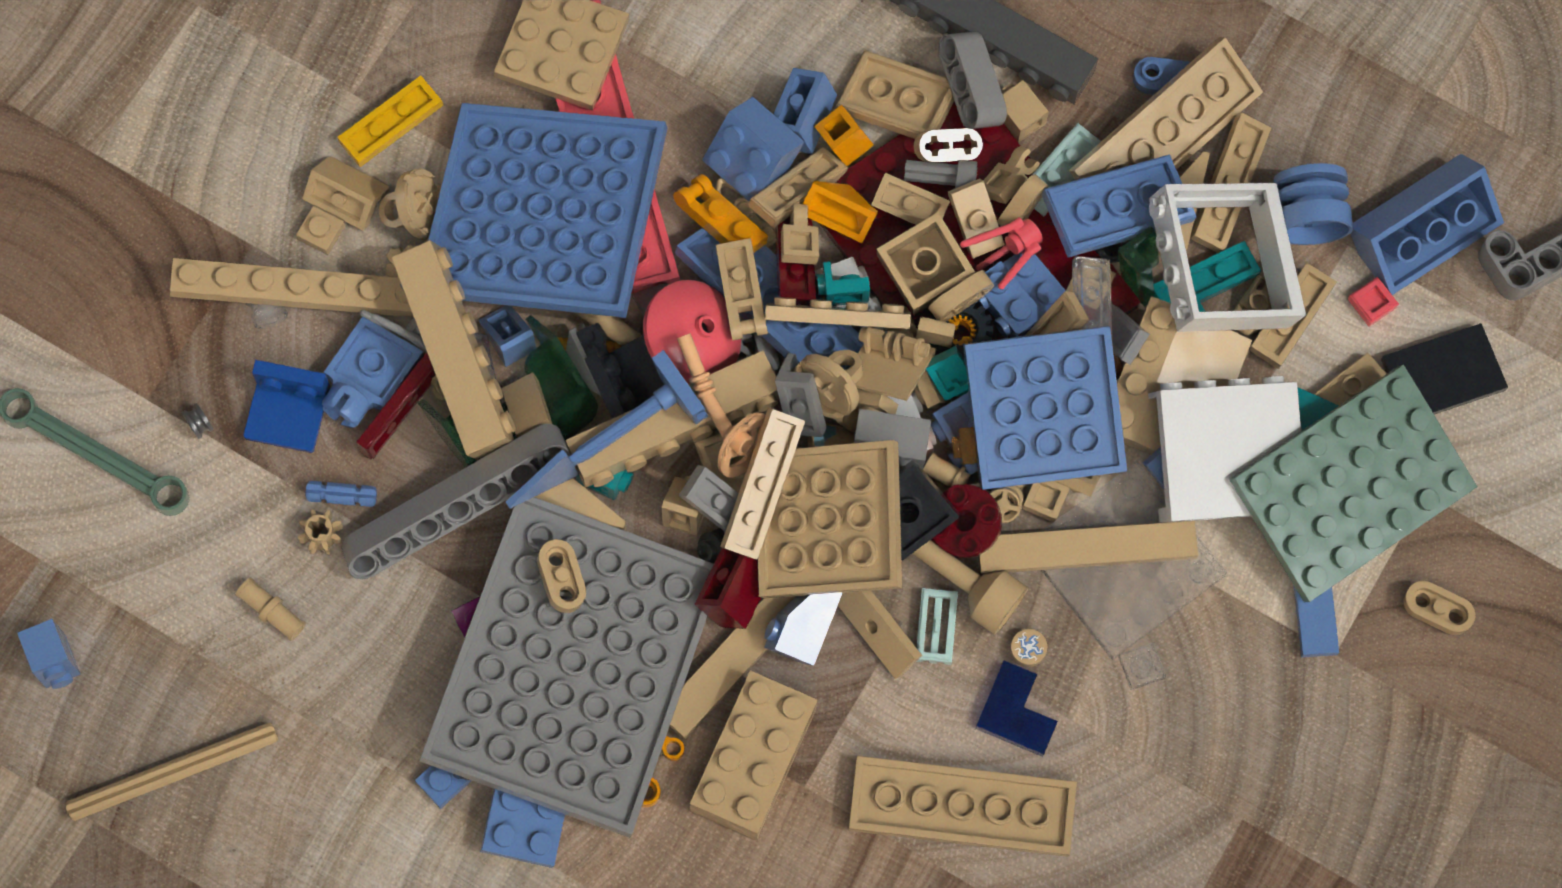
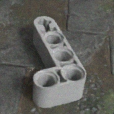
M1497 230L1486 238L1478 252V259L1498 292L1504 298L1516 301L1562 277V234L1525 254L1511 233ZM1490 246L1502 248L1505 256L1495 255L1491 251ZM1539 259L1549 260L1553 265V269L1544 268L1540 264ZM1509 275L1519 276L1523 280L1524 285L1513 284Z

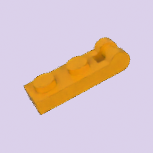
M699 174L693 178L690 186H683L674 192L673 198L676 204L720 244L751 238L754 253L766 245L768 235L712 186L710 179L704 174ZM700 197L705 202L700 204L696 198Z

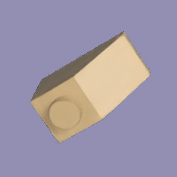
M686 475L684 479L675 476L661 507L663 526L697 536L704 515L679 496L690 476Z

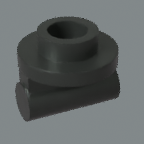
M721 528L715 529L712 532H706L700 536L697 546V553L700 559L715 563L722 549L720 546L725 534Z

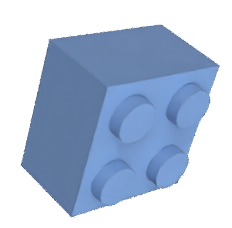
M751 97L729 111L702 161L750 202L753 196L789 170L804 141L759 101Z

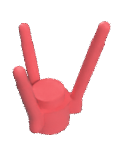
M1018 217L1009 224L960 242V246L965 248L1008 233V236L1005 237L1006 245L976 266V270L980 271L1010 251L1016 255L1022 253L1023 255L998 284L999 289H1004L1026 262L1041 250L1039 244L1043 241L1042 234L1036 224L1030 219L1022 220Z

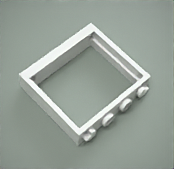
M1276 183L1165 184L1149 198V213L1154 221L1157 235L1156 246L1162 258L1164 268L1163 279L1168 286L1171 300L1170 311L1175 319L1177 332L1290 328L1306 316ZM1249 207L1272 310L1199 312L1177 208Z

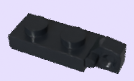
M595 323L576 332L587 356L584 360L611 418L613 419L635 409V397L628 387H624L619 377V374H621L620 365L615 356L609 355L606 349L608 336L600 324Z

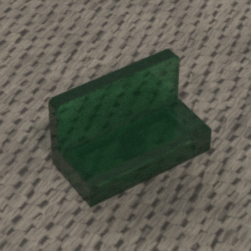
M1149 226L1118 249L1121 277L1144 307L1149 303L1151 296L1155 297L1152 269L1159 264L1156 246L1157 236L1152 226Z

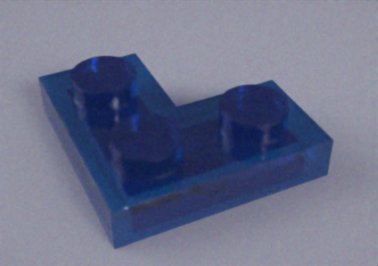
M1004 660L975 729L1043 757L1058 721L1024 707L1037 674Z

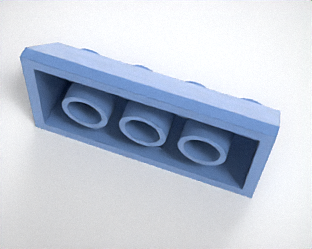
M1460 154L1353 222L1351 237L1358 255L1375 278L1378 276L1393 295L1496 229L1504 221L1485 166Z

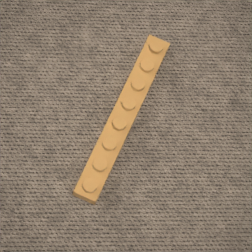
M173 258L170 297L358 313L361 310H366L372 314L414 317L398 277Z

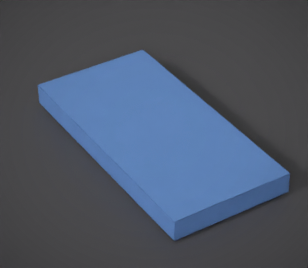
M1169 154L1044 189L1041 195L1067 257H1072L1156 233L1153 218L1149 213V198L1165 184H1182V181ZM1177 208L1180 225L1191 223L1196 219L1197 216L1193 208Z

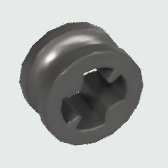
M197 403L193 405L192 411L187 412L184 410L181 412L198 439L202 438L204 431L211 432L214 430Z

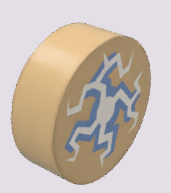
M1024 629L1018 632L1011 642V656L1021 666L1034 667L1045 658L1048 648L1047 641L1040 632L1034 629Z

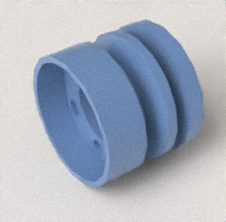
M1325 163L1305 164L1283 170L1274 176L1273 183L1277 184L1290 244L1317 245L1333 242L1351 234L1353 230L1351 206L1344 202L1349 195V188L1346 186L1348 176L1344 167Z

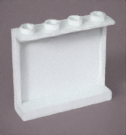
M1284 376L1262 378V384L1250 385V378L1228 380V386L1216 387V380L1194 382L1195 388L1182 389V383L1176 382L1160 384L1159 391L1148 393L1149 399H1157L1166 507L1158 509L1159 523L1252 517L1229 479L1301 432L1297 382H1284Z

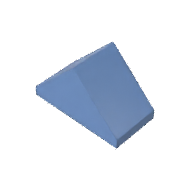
M505 305L478 320L505 367L537 350L531 328L512 306Z

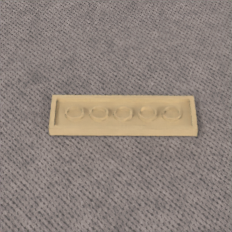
M1219 37L1077 162L1069 172L1075 180H1079L1169 154L1177 170L1232 121L1236 115L1241 113L1260 96L1263 91L1225 37Z
M857 756L848 831L1069 857L1077 782Z

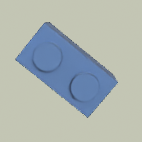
M793 68L774 115L804 141L799 152L813 154L820 138V133L814 126L830 114L837 94L825 73Z
M53 619L17 633L32 673L46 688L51 686L53 689L65 687L73 682V677L81 674L66 635Z

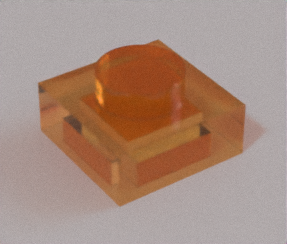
M974 427L957 429V437H951L953 459L960 458V466L976 464L977 454Z

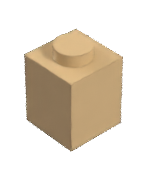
M1024 80L1015 86L1008 84L1001 89L1007 108L1004 125L1018 143L1046 125L1049 111Z

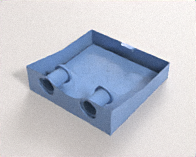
M1110 326L963 344L979 486L982 490L1127 472Z

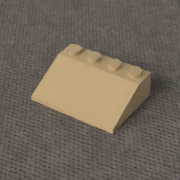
M1152 296L1140 324L1150 335L1131 365L1125 363L1117 384L1124 445L1151 455L1161 445L1157 399H1149L1148 393L1159 391L1160 384L1176 382L1182 383V389L1195 388L1194 382L1216 380V387L1228 386V380L1238 379L1252 343L1251 339L1232 330L1177 332L1175 319L1170 311L1171 303Z

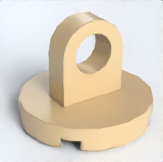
M423 168L404 172L398 178L395 192L385 195L379 205V216L384 225L390 228H406L412 236L421 240L429 238L441 190V185H435L431 179L434 178V175L430 171ZM395 204L399 215L398 219H395L393 215Z
M839 350L829 357L819 354L806 355L794 368V372L814 374L824 416L842 419L858 406L859 394L855 384L863 375L862 358L855 351ZM849 365L852 367L850 369L844 370L841 366Z

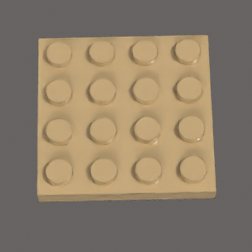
M885 440L796 448L758 557L759 597L777 598L902 588L899 452L897 441Z

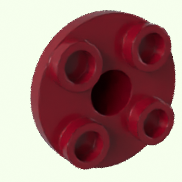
M968 484L954 485L944 491L943 494L958 510L960 518L933 537L935 542L947 553L958 557H975L989 550L997 541L1002 528V514L995 498L986 490Z

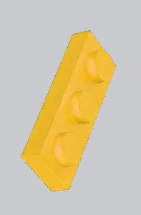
M420 75L337 137L338 141L358 166L362 167L443 106V102Z

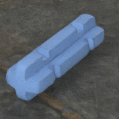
M308 481L305 496L309 502L321 503L322 500H325L326 503L355 506L356 503H359L360 506L373 507L377 501L376 487L362 485L361 488H357L356 484L327 482V485H323L322 481Z

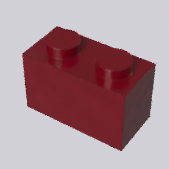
M722 548L695 605L720 627L746 629L761 599L759 597L758 560Z

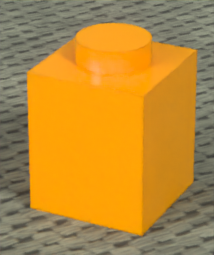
M842 104L814 126L846 166L850 165L874 146Z

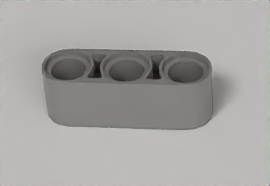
M975 31L943 35L939 42V55L963 125L968 129L1003 125L1007 116V108L982 35Z

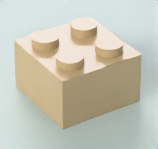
M938 212L877 248V257L914 316L927 309L939 296L975 273Z

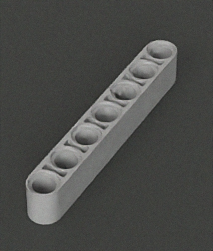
M553 424L540 425L344 538L341 549L350 574L357 579L373 577L509 499L561 450H564L568 457L570 456L560 429Z

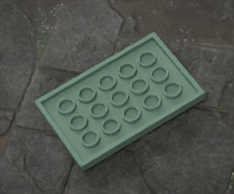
M1404 365L1396 367L1229 479L1304 602H1311L1478 487Z

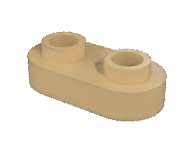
M550 540L540 549L537 557L538 568L551 606L559 612L571 613L580 608L586 597L584 580L572 546L563 540ZM556 556L561 560L562 564L554 566L550 563L549 558ZM563 590L569 591L572 594V599H562L560 592Z
M1418 581L1412 584L1403 598L1404 607L1408 614L1450 635L1465 633L1475 621V609L1468 600L1428 581ZM1420 596L1425 598L1427 601V606H1418L1416 603V597ZM1449 613H1457L1460 616V622H1452L1449 619Z

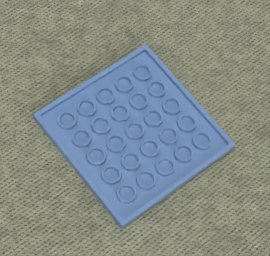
M462 103L428 241L431 240L441 248L445 247L453 263V267L449 268L453 280L457 279L465 294V299L462 301L626 318L668 129L666 122Z

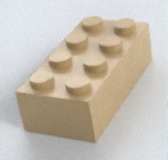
M750 670L691 799L690 812L758 841L816 712L818 700Z

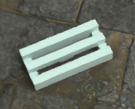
M922 588L916 648L922 656L916 662L930 661L929 663L937 664V662H942L946 665L952 664L958 592ZM933 597L935 598L931 651L929 653L924 652L928 598ZM943 599H950L945 654H939Z

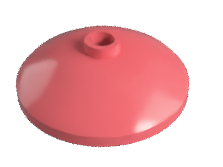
M681 280L663 287L653 296L647 306L643 321L644 340L651 358L664 350L685 381L690 384L689 379L692 376L677 338L691 333L705 372L712 374L737 362L741 349V339L732 340L725 297L719 291L700 281ZM702 322L705 324L707 332L703 330Z

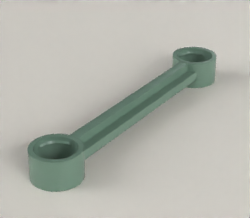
M14 388L5 392L0 398V414L8 425L17 429L30 427L150 496L152 503L160 513L174 516L183 512L188 506L189 492L179 478L169 475L158 477L38 408L36 401L28 391ZM17 398L28 399L30 401V411L26 416L20 419H11L6 414L10 402ZM167 485H176L182 490L180 501L171 507L161 506L157 501L159 491Z

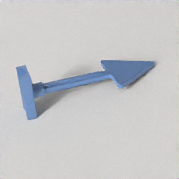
M664 350L654 356L652 360L660 379L665 385L653 392L654 396L579 446L571 456L568 457L566 452L561 450L505 502L509 509L578 475L575 469L577 464L589 460L662 409L666 411L678 403L695 424L708 417L704 411L705 407Z

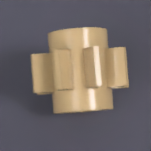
M311 510L312 517L307 522L299 520V524L305 530V533L300 534L298 539L300 543L310 541V554L313 555L319 549L324 550L329 555L330 547L334 543L342 544L341 538L335 532L341 530L343 526L341 521L331 523L332 513L330 510H327L324 515H317L314 510ZM325 527L328 533L326 535L320 534L316 538L313 531H321Z

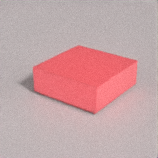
M1378 276L1348 297V301L1369 327L1392 312L1399 305Z

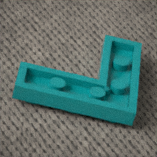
M1245 241L1190 266L1199 312H1206L1201 303L1261 273L1262 270ZM1164 279L1151 285L1150 291L1155 298L1171 303L1168 286L1165 284Z

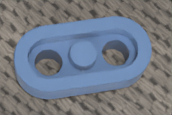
M1146 57L1137 63L1133 73V83L1142 93L1154 95L1190 62ZM1153 69L1158 75L1150 77L1146 74V70Z

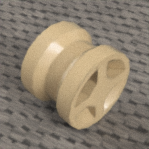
M1018 486L991 489L990 494L995 498L1001 510L1002 523L1013 521L1019 515L1024 504L1022 490Z

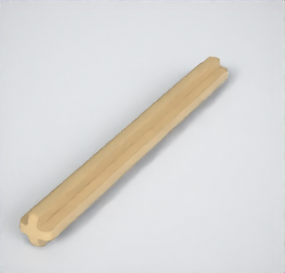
M272 723L263 724L73 798L65 803L67 813L73 821H76L261 749L278 741L276 730Z

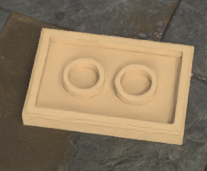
M864 50L836 104V108L842 104L853 118L916 139L921 132L940 130L955 100L946 77Z

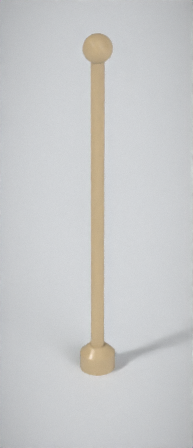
M574 312L591 325L599 323L606 335L620 346L642 336V334L618 317ZM931 540L912 553L968 593L967 598L971 619L994 635L1006 624L1029 589L1006 571L988 573L981 577Z

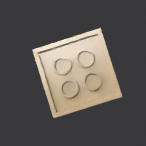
M523 0L494 70V76L593 111L629 22V13L590 0Z

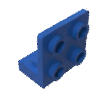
M255 360L252 374L257 384L244 431V438L249 441L313 453L324 414L322 400L331 387L326 374Z

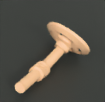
M691 333L677 338L692 376L689 381L695 384L692 389L698 392L695 395L703 403L723 438V444L718 455V469L726 477H737L747 471L766 415L756 412L746 416L735 426H732L714 395L716 388L711 387L713 380H708L710 372H705ZM759 427L758 436H757V438H756V434H757V429H756V428ZM744 455L741 460L729 465L731 458Z

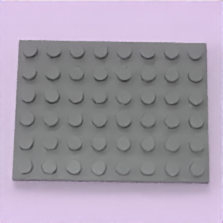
M536 497L513 507L419 761L630 838L707 619V615L695 605V602L714 564ZM550 540H563L572 546L584 580L586 597L580 608L571 613L559 612L551 606L538 568L537 557L540 549ZM556 556L549 558L550 563L554 566L562 564L561 560ZM563 590L560 592L562 599H572V594L569 591Z

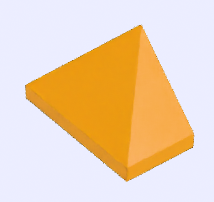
M813 181L803 201L804 205H808V218L860 243H863L878 212L848 184Z

